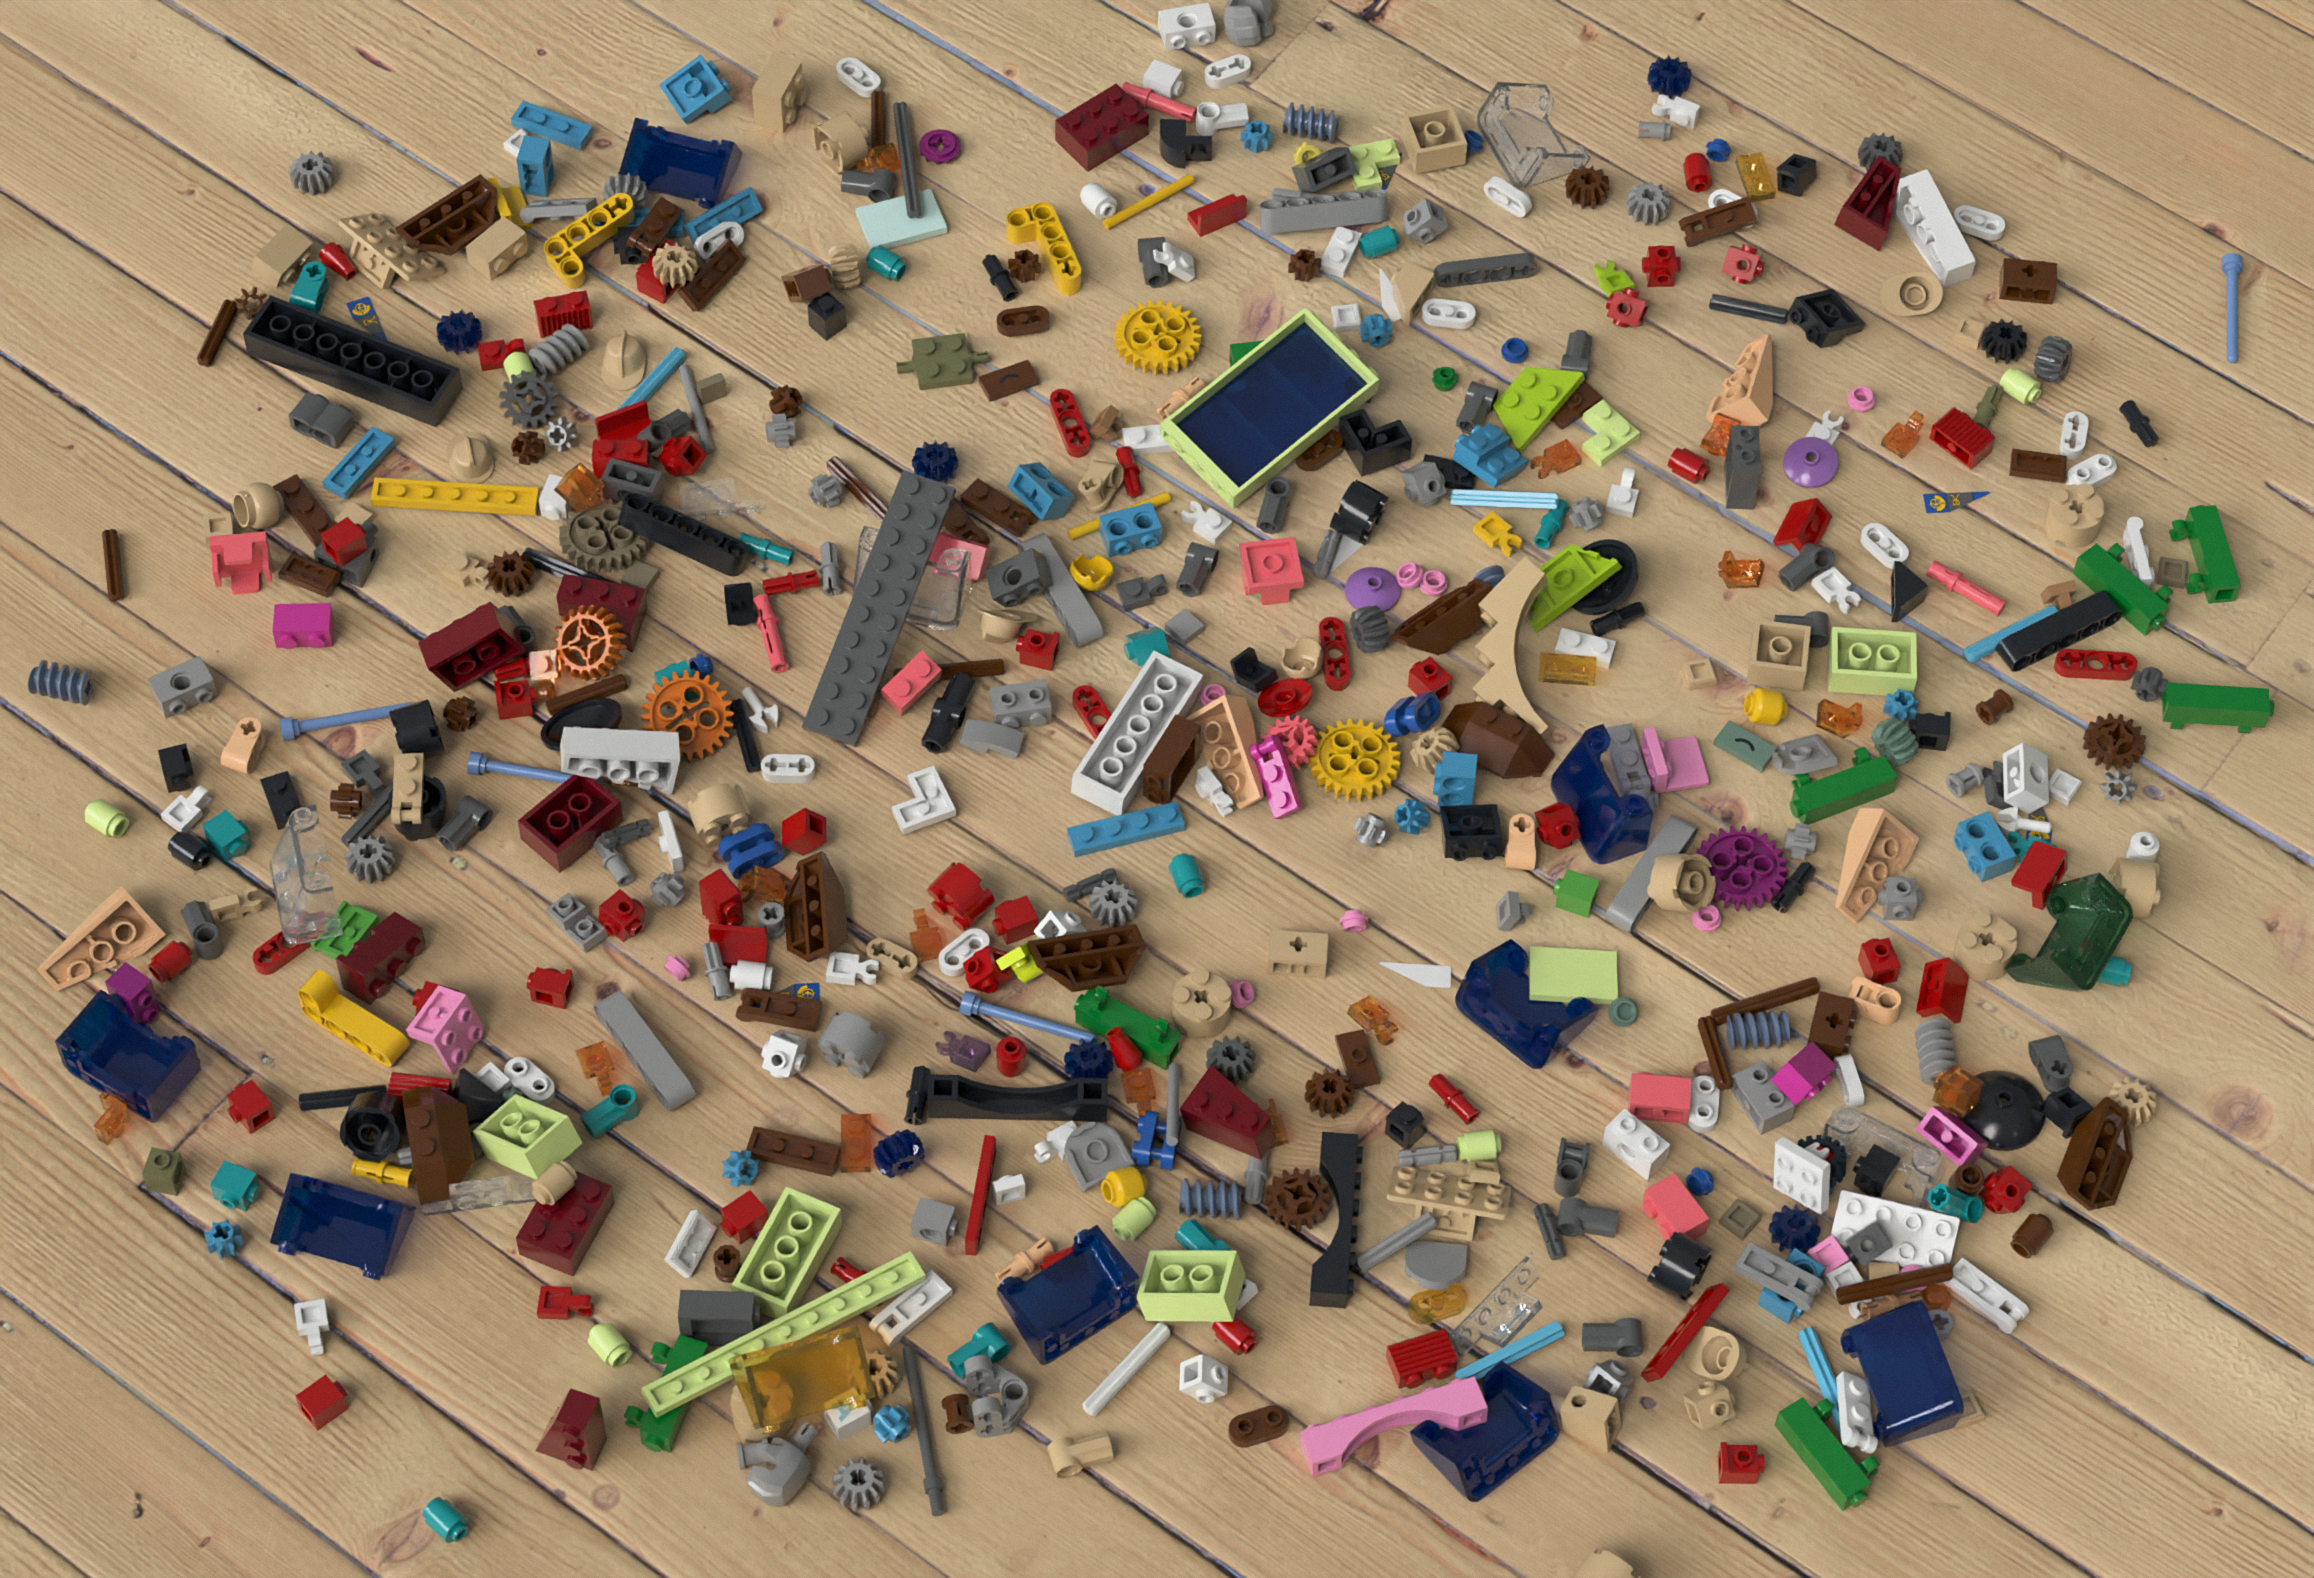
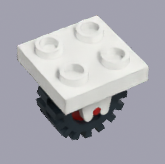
M1816 1135V1139H1812V1136H1807L1806 1142L1800 1139L1798 1145L1784 1137L1780 1138L1775 1142L1773 1188L1821 1215L1829 1206V1185L1831 1187L1836 1186V1181L1840 1183L1846 1174L1847 1152H1845L1844 1145L1840 1146V1141L1837 1139L1832 1142V1137L1829 1136L1826 1139H1821L1822 1135Z

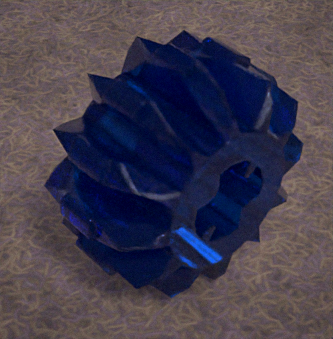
M1668 55L1666 59L1658 57L1656 62L1651 63L1647 81L1648 85L1651 86L1652 92H1659V95H1668L1671 99L1673 95L1681 97L1682 93L1688 90L1692 73L1691 69L1688 68L1687 62H1680L1679 57L1671 59Z
M461 309L459 313H454L451 310L450 316L442 315L441 322L437 323L436 330L440 346H444L446 352L454 350L456 355H458L460 351H465L468 354L469 348L477 349L478 342L482 341L483 334L479 318H475L473 312L465 314L463 309Z
M935 439L933 444H928L924 441L922 448H916L915 456L912 459V467L914 468V474L947 484L948 478L955 477L959 461L954 448H949L947 442L940 445Z
M1081 1037L1079 1045L1071 1043L1069 1052H1066L1064 1055V1071L1066 1075H1071V1080L1076 1078H1109V1073H1112L1114 1069L1112 1051L1107 1050L1105 1041L1096 1044L1094 1037L1090 1042H1086Z
M909 1129L902 1132L898 1130L878 1142V1146L873 1149V1157L878 1170H881L883 1175L894 1178L897 1175L901 1177L904 1173L911 1172V1169L914 1167H918L920 1165L919 1162L925 1158V1150L922 1141L915 1132H911Z
M1797 1203L1793 1206L1792 1210L1784 1205L1781 1208V1212L1776 1211L1773 1214L1772 1222L1769 1224L1768 1231L1772 1234V1244H1780V1252L1789 1249L1791 1253L1796 1248L1804 1254L1807 1253L1809 1247L1813 1248L1816 1246L1817 1237L1820 1236L1821 1229L1817 1225L1818 1216H1809V1208L1803 1211L1799 1210Z

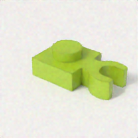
M1607 260V268H1601L1598 263L1595 264L1594 274L1599 278L1598 284L1608 297L1611 294H1615V291H1624L1625 287L1635 290V284L1623 269L1615 271L1613 261Z

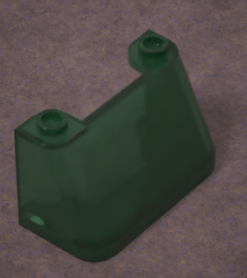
M2100 872L2059 883L2052 887L2046 899V907L2049 914L2057 922L2035 958L2031 959L2028 955L2020 953L2014 955L2010 963L2005 967L2004 970L2015 981L2079 993L2088 991L2095 986L2133 918V910L2130 903Z

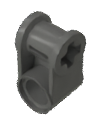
M2059 1035L2030 1041L2028 1043L2029 1055L2045 1089L2052 1093L2069 1087V1077L2072 1075L2073 1065L2066 1053L2062 1038Z
M1561 1138L1554 1179V1189L1560 1196L1573 1197L1579 1193L1584 1169H1586L1591 1143L1582 1145L1567 1142L1566 1138ZM1564 1177H1570L1572 1180L1565 1179Z

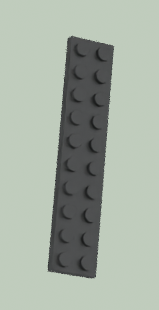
M905 470L902 471L802 724L803 729L856 747L956 493L954 487Z

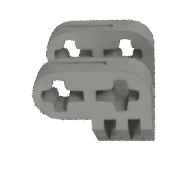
M978 1355L967 1359L964 1362V1369L969 1394L982 1396L1000 1393L1003 1406L1000 1407L999 1400L995 1397H983L972 1403L976 1434L986 1438L1011 1433L1030 1406L1026 1383L999 1365L992 1366L991 1358L988 1356ZM1013 1394L1022 1395V1397L1017 1400L1009 1399V1397Z

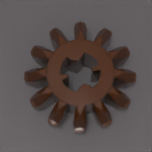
M1582 165L1579 170L1573 169L1565 183L1566 198L1571 199L1572 205L1580 204L1582 209L1585 206L1593 209L1596 204L1602 205L1609 195L1608 176L1604 175L1603 169L1596 171L1593 165L1590 168H1585Z
M504 550L502 557L494 555L493 562L488 563V583H490V586H493L495 593L502 592L505 598L510 593L518 597L519 591L528 592V585H532L534 582L535 571L532 562H529L526 554L519 556L517 550L512 554H508Z
M1325 1068L1323 1075L1314 1072L1312 1080L1306 1082L1305 1101L1310 1103L1309 1109L1311 1112L1319 1110L1321 1118L1327 1113L1334 1120L1337 1112L1345 1115L1347 1107H1352L1354 1103V1084H1350L1349 1075L1340 1077L1339 1069L1334 1071V1073H1329V1070Z

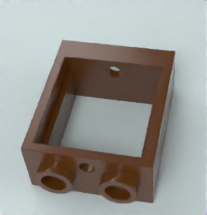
M1175 714L1143 764V796L1149 801L1162 805L1172 802L1200 757L1201 725Z

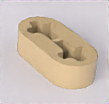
M876 938L868 943L866 947L867 960L878 961L879 970L900 980L912 979L917 974V957L911 951L883 938ZM881 949L885 951V955L880 953L878 956H875L874 951L880 952ZM906 962L910 963V967L905 966L903 969L900 968L899 964L904 965Z

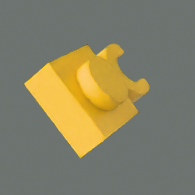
M1494 511L1490 512L1473 526V533L1491 548L1499 545L1501 552L1507 557L1512 556V548L1509 545H1514L1519 550L1522 548V539L1517 535L1511 534L1512 526Z

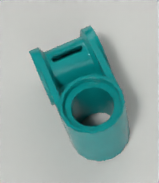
M312 261L305 264L296 285L291 291L289 303L319 313L324 297L329 289V282L326 278L327 271L322 263Z

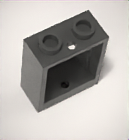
M1731 425L1724 462L1726 509L1753 510L1761 473L1759 426Z
M680 1290L678 1309L680 1335L706 1342L708 1346L723 1347L763 1326L761 1304H756L754 1292Z

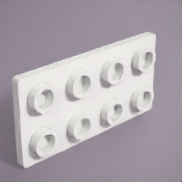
M1846 1190L1840 1192L1831 1235L1835 1237L1843 1250L1848 1247L1845 1242L1847 1238L1875 1220L1893 1247L1873 1260L1897 1263L1902 1267L1918 1265L1922 1268L1950 1263L1960 1222L1958 1217L1872 1195L1867 1196ZM1862 1241V1250L1870 1251L1873 1244L1871 1241Z

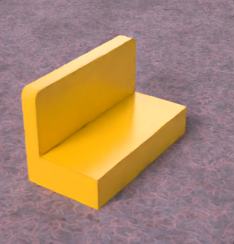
M496 177L486 179L497 189L495 214L498 220L504 216L521 229L534 226L533 221L525 223L520 218V211L527 204L518 185L501 189Z

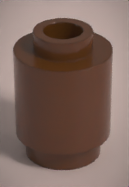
M1965 1163L1959 1166L1951 1175L1948 1186L1966 1195L1974 1196L1984 1184V1174L1977 1165Z
M2029 1214L2012 1236L2013 1240L2010 1243L2012 1249L2018 1255L2027 1259L2032 1255H2037L2054 1233L2051 1220L2043 1214Z

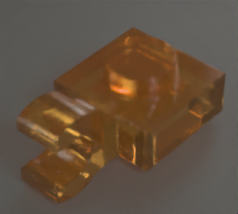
M894 143L873 147L868 150L869 156L856 161L859 172L871 168L874 171L877 169L894 171L901 168Z
M1915 411L1905 426L1897 422L1882 438L1881 446L1904 459L1919 442L1920 435L1916 433L1923 427L1921 421L1925 416Z
M560 650L529 652L531 680H539L536 687L537 699L556 697L554 679L561 678Z
M925 908L913 910L916 931L909 934L913 952L917 957V963L939 958V954L944 947L938 926L929 928Z
M1370 995L1350 1005L1347 1014L1364 1030L1368 1032L1373 1029L1375 1031L1376 1038L1381 1045L1387 1046L1393 1043L1394 1039L1389 1035L1398 1032L1399 1029L1393 1022L1388 1020L1390 1013Z
M604 1041L576 1050V1055L586 1080L595 1077L601 1095L610 1094L613 1088L608 1072L615 1069Z
M1150 1068L1121 1073V1083L1126 1103L1136 1102L1139 1117L1140 1115L1145 1116L1147 1110H1152L1150 1100L1156 1099V1091Z

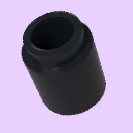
M180 831L169 841L168 850L171 852L172 857L192 870L204 869L211 862V847L192 834Z

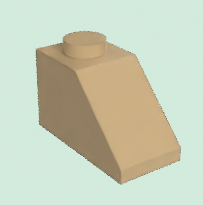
M1407 261L1401 270L1397 269L1394 272L1391 284H1393V298L1404 325L1410 326L1433 291L1435 273Z

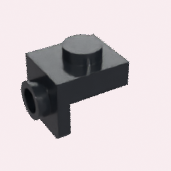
M748 582L725 585L724 595L728 625L745 626L756 622L752 584Z
M1248 647L1230 661L1237 683L1257 694L1279 679L1275 669L1258 661L1255 649Z

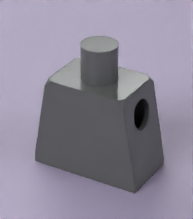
M364 521L361 525L367 533L365 538L367 551L340 568L324 551L323 544L321 543L313 551L315 561L340 571L342 580L362 588L380 553L377 539L374 537L378 532V528L370 521Z

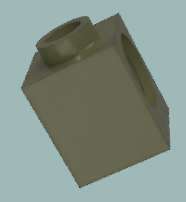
M152 1147L142 1172L148 1191L177 1196L186 1168L181 1153Z

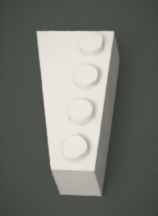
M1928 169L1900 178L1892 213L1942 286L1945 288L1972 278L1974 266L1976 265L1975 256L1970 251Z
M564 727L560 742L561 771L593 779L605 776L612 783L622 784L624 781L638 783V788L647 790L651 786L662 788V793L672 795L680 763L678 732Z

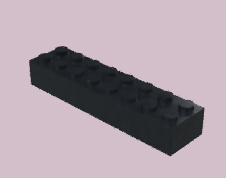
M271 295L243 333L247 354L434 427L438 426L463 389L460 369Z

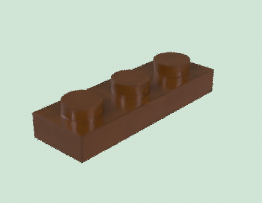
M731 239L725 240L698 268L696 274H694L693 281H686L684 287L681 286L677 293L693 312L698 311L746 261L745 256Z
M295 474L274 485L273 488L281 494L284 507L316 548L322 543L320 534L334 526L335 523L299 476Z
M757 1126L753 1127L746 1148L747 1151H751L750 1158L830 1177H833L841 1152L839 1145Z

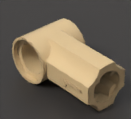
M1106 1432L1075 1441L1068 1437L1060 1438L1051 1442L1047 1447L1057 1478L1062 1479L1077 1475L1082 1471V1468L1113 1460L1112 1447Z

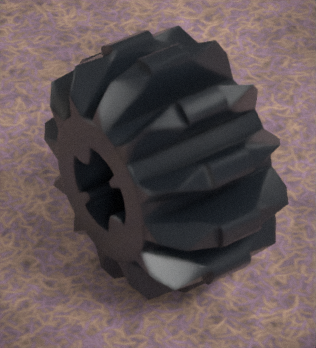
M2002 318L1998 323L1991 321L1988 328H1985L1983 331L1981 350L1986 351V358L1994 357L1995 363L2003 360L2007 365L2010 359L2017 362L2020 355H2023L2026 351L2027 333L2022 332V325L2015 326L2013 320L2009 323H2005Z

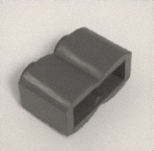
M307 392L289 414L290 426L294 430L334 449H337L354 427L353 414L347 407L330 404L320 394L315 395Z

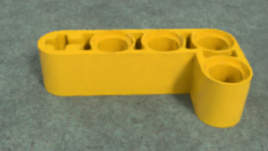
M625 193L613 195L545 242L544 253L546 261L567 288L577 289L586 280L580 257L616 234L618 227H626L634 221L635 210L632 198ZM598 222H606L603 226H595ZM577 236H583V237H584V238H583L582 240H580V241H575V240H573V239H574L575 237H577ZM554 251H562L558 256L551 255ZM570 270L578 271L574 275L567 274Z
M1039 202L1011 210L1006 216L1007 239L1014 244L1036 240L1059 292L1067 296L1077 294L1081 289V266L1054 207L1049 203Z
M316 970L297 992L301 1009L309 1019L386 1067H391L410 1046L409 1040L402 1032L339 994L334 979L322 970Z

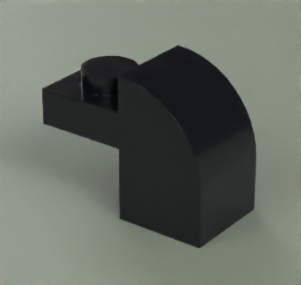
M1160 119V154L1168 164L1185 169L1186 161H1211L1212 136H1186V120Z

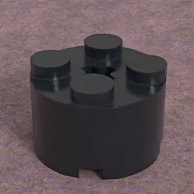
M1356 479L1343 495L1339 503L1338 513L1335 512L1332 517L1330 528L1358 543L1366 545L1373 531L1371 529L1373 525H1379L1385 514L1384 508L1388 503L1389 497Z
M428 699L389 711L392 724L397 731L395 733L399 749L402 750V754L424 753V758L428 759L444 753L445 750L438 725H436L435 716Z
M424 774L422 824L402 821V824L394 825L397 831L404 835L407 840L417 841L418 839L430 838L436 835L448 822L450 811L445 787L442 782L434 776L431 778ZM393 789L391 793L389 792L388 795L390 812L392 808ZM402 808V810H412V808Z
M377 1091L358 1094L351 1102L340 1126V1138L343 1145L353 1151L355 1157L365 1161H380L394 1152L406 1128L405 1113L401 1100L396 1096H390L389 1094Z
M1674 1232L1670 1240L1667 1239L1662 1246L1659 1255L1663 1258L1658 1266L1655 1265L1647 1281L1652 1283V1286L1686 1303L1694 1293L1690 1291L1691 1286L1694 1287L1696 1284H1699L1711 1260L1713 1249L1682 1232Z

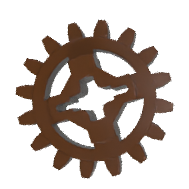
M2108 713L2106 720L2099 715L2096 722L2091 721L2083 737V740H2085L2083 749L2089 750L2087 754L2088 759L2096 758V766L2104 763L2105 769L2108 771L2111 766H2115L2117 770L2122 768V765L2131 769L2133 762L2139 763L2141 755L2144 753L2146 736L2140 735L2141 726H2132L2133 719L2126 722L2123 721L2122 714L2118 716V719H2114L2113 715Z
M1298 1167L1294 1168L1293 1174L1282 1170V1178L1274 1176L1272 1185H1267L1265 1205L1268 1206V1216L1275 1215L1274 1223L1276 1225L1282 1221L1285 1222V1230H1289L1291 1225L1296 1226L1297 1232H1301L1302 1225H1306L1310 1230L1313 1229V1221L1321 1224L1323 1222V1214H1328L1330 1194L1327 1193V1183L1320 1184L1321 1176L1319 1174L1313 1178L1310 1177L1309 1169L1304 1174H1299Z

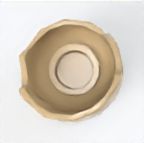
M1311 637L1296 638L1292 648H1284L1280 662L1284 673L1291 678L1302 680L1315 676L1323 665L1322 647L1319 641Z

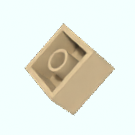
M775 53L771 55L752 89L755 125L784 133L788 124L793 123L798 106H802L806 98V91L803 89L805 74L802 73L801 61Z
M1453 105L1402 114L1401 138L1415 174L1465 164L1467 142Z
M1755 619L1750 644L1746 684L1802 691L1807 672L1811 626Z

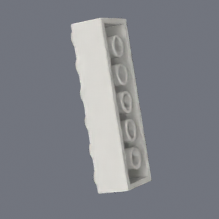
M1153 651L1074 772L1071 793L1117 816L1124 814L1143 784V764L1175 714L1183 718L1187 716L1201 694L1204 675Z

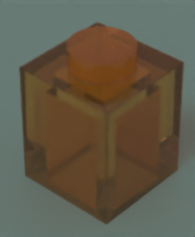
M580 462L566 472L554 491L579 512L586 506L592 508L600 500L599 492L605 484Z
M1953 1065L1946 1073L1941 1072L1935 1079L1933 1087L1936 1090L1932 1101L1963 1118L1978 1104L1984 1082Z

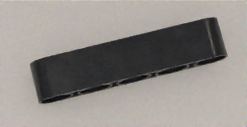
M629 493L625 496L619 515V523L624 528L725 575L738 576L742 573L748 554V546L744 542L644 495Z
M2102 590L2005 637L1997 644L1995 651L2012 672H2017L2112 626L2122 617L2123 611L2108 592Z

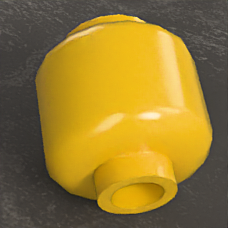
M1755 688L1745 697L1743 709L1744 714L1748 716L1751 723L1775 726L1780 722L1781 718H1785L1788 704L1784 701L1783 695L1778 690Z
M1134 1166L1109 1171L1101 1184V1191L1105 1201L1115 1208H1124L1131 1200H1137L1139 1197L1144 1198L1145 1191L1148 1190L1146 1176L1141 1174Z

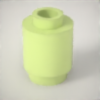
M523 352L511 353L503 363L510 383H512L510 378L512 374L520 378L522 370L526 372L527 376H531L534 370L528 354ZM527 383L521 384L515 389L520 391L526 387Z
M2009 368L2000 380V386L2003 387V391L2024 405L2030 402L2034 403L2042 391L2039 389L2040 382L2020 369Z
M103 799L92 801L85 809V822L107 837L119 838L128 828L129 819L125 817V813Z
M1490 1129L1463 1133V1136L1456 1137L1458 1158L1467 1162L1470 1160L1496 1159L1497 1153L1501 1152L1499 1134L1494 1135L1493 1130Z
M1143 1197L1131 1200L1112 1219L1114 1225L1112 1227L1113 1232L1121 1240L1133 1241L1153 1222V1217L1156 1215L1154 1206Z
M599 1323L591 1329L588 1344L606 1365L618 1368L630 1359L632 1351L629 1349L630 1344L612 1323Z

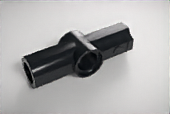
M961 672L953 674L942 698L938 697L931 713V721L921 740L922 746L929 752L934 754L944 753L955 729L961 727L966 714V705L975 689V681L969 675Z

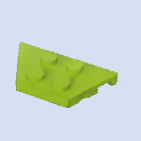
M1525 367L1493 404L1494 412L1502 422L1508 436L1511 437L1518 453H1523L1585 380L1582 372Z
M1570 544L1539 568L1545 574L1548 583L1530 607L1532 610L1530 625L1537 633L1620 570L1622 566L1614 558L1609 560L1601 557L1597 552L1585 551L1582 547Z

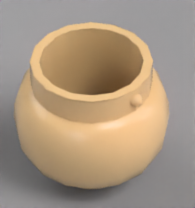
M257 482L249 484L240 492H236L232 499V506L235 518L241 527L250 526L255 529H266L278 521L284 509V502L281 494L275 491L272 486Z

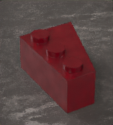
M1878 156L1842 206L1834 225L1880 251L1888 234V226L1893 211L1901 168Z
M564 574L556 595L559 615L569 617L571 609L578 611V607L582 605L587 606V608L590 605H596L598 609L606 608L608 614H615L617 616L615 623H622L623 627L619 630V633H625L627 637L621 640V644H625L627 646L626 649L633 653L647 611L645 588ZM592 620L593 627H596L597 632L605 635L601 626Z
M397 912L392 913L371 930L373 936L365 942L360 939L353 944L355 950L347 956L340 954L335 958L343 989L368 1005H371L377 998H381L385 994L388 985L395 977H400L403 974L407 964L414 956L417 957L421 954L426 944L423 929Z
M1212 1065L1180 1107L1186 1130L1259 1160L1263 1158L1276 1139L1270 1116Z
M570 1388L560 1407L557 1408L554 1416L551 1417L535 1451L565 1461L572 1468L579 1470L585 1468L592 1471L607 1440L600 1398Z

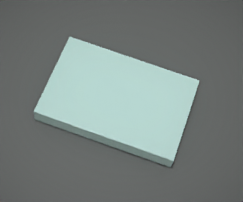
M931 189L919 192L922 214L919 218L914 217L911 219L907 216L905 195L855 208L856 216L870 250L873 247L877 248L879 245L889 249L946 234L947 226Z

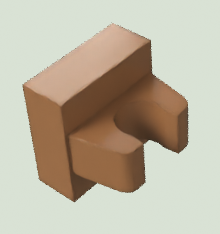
M1109 405L1101 411L1088 431L1089 436L1094 440L1099 437L1108 442L1115 440L1118 435L1112 431V428L1118 432L1124 426L1123 422L1117 417L1119 410Z
M2074 580L2050 585L2040 595L2044 605L2052 603L2060 611L2072 605L2071 596L2077 591Z

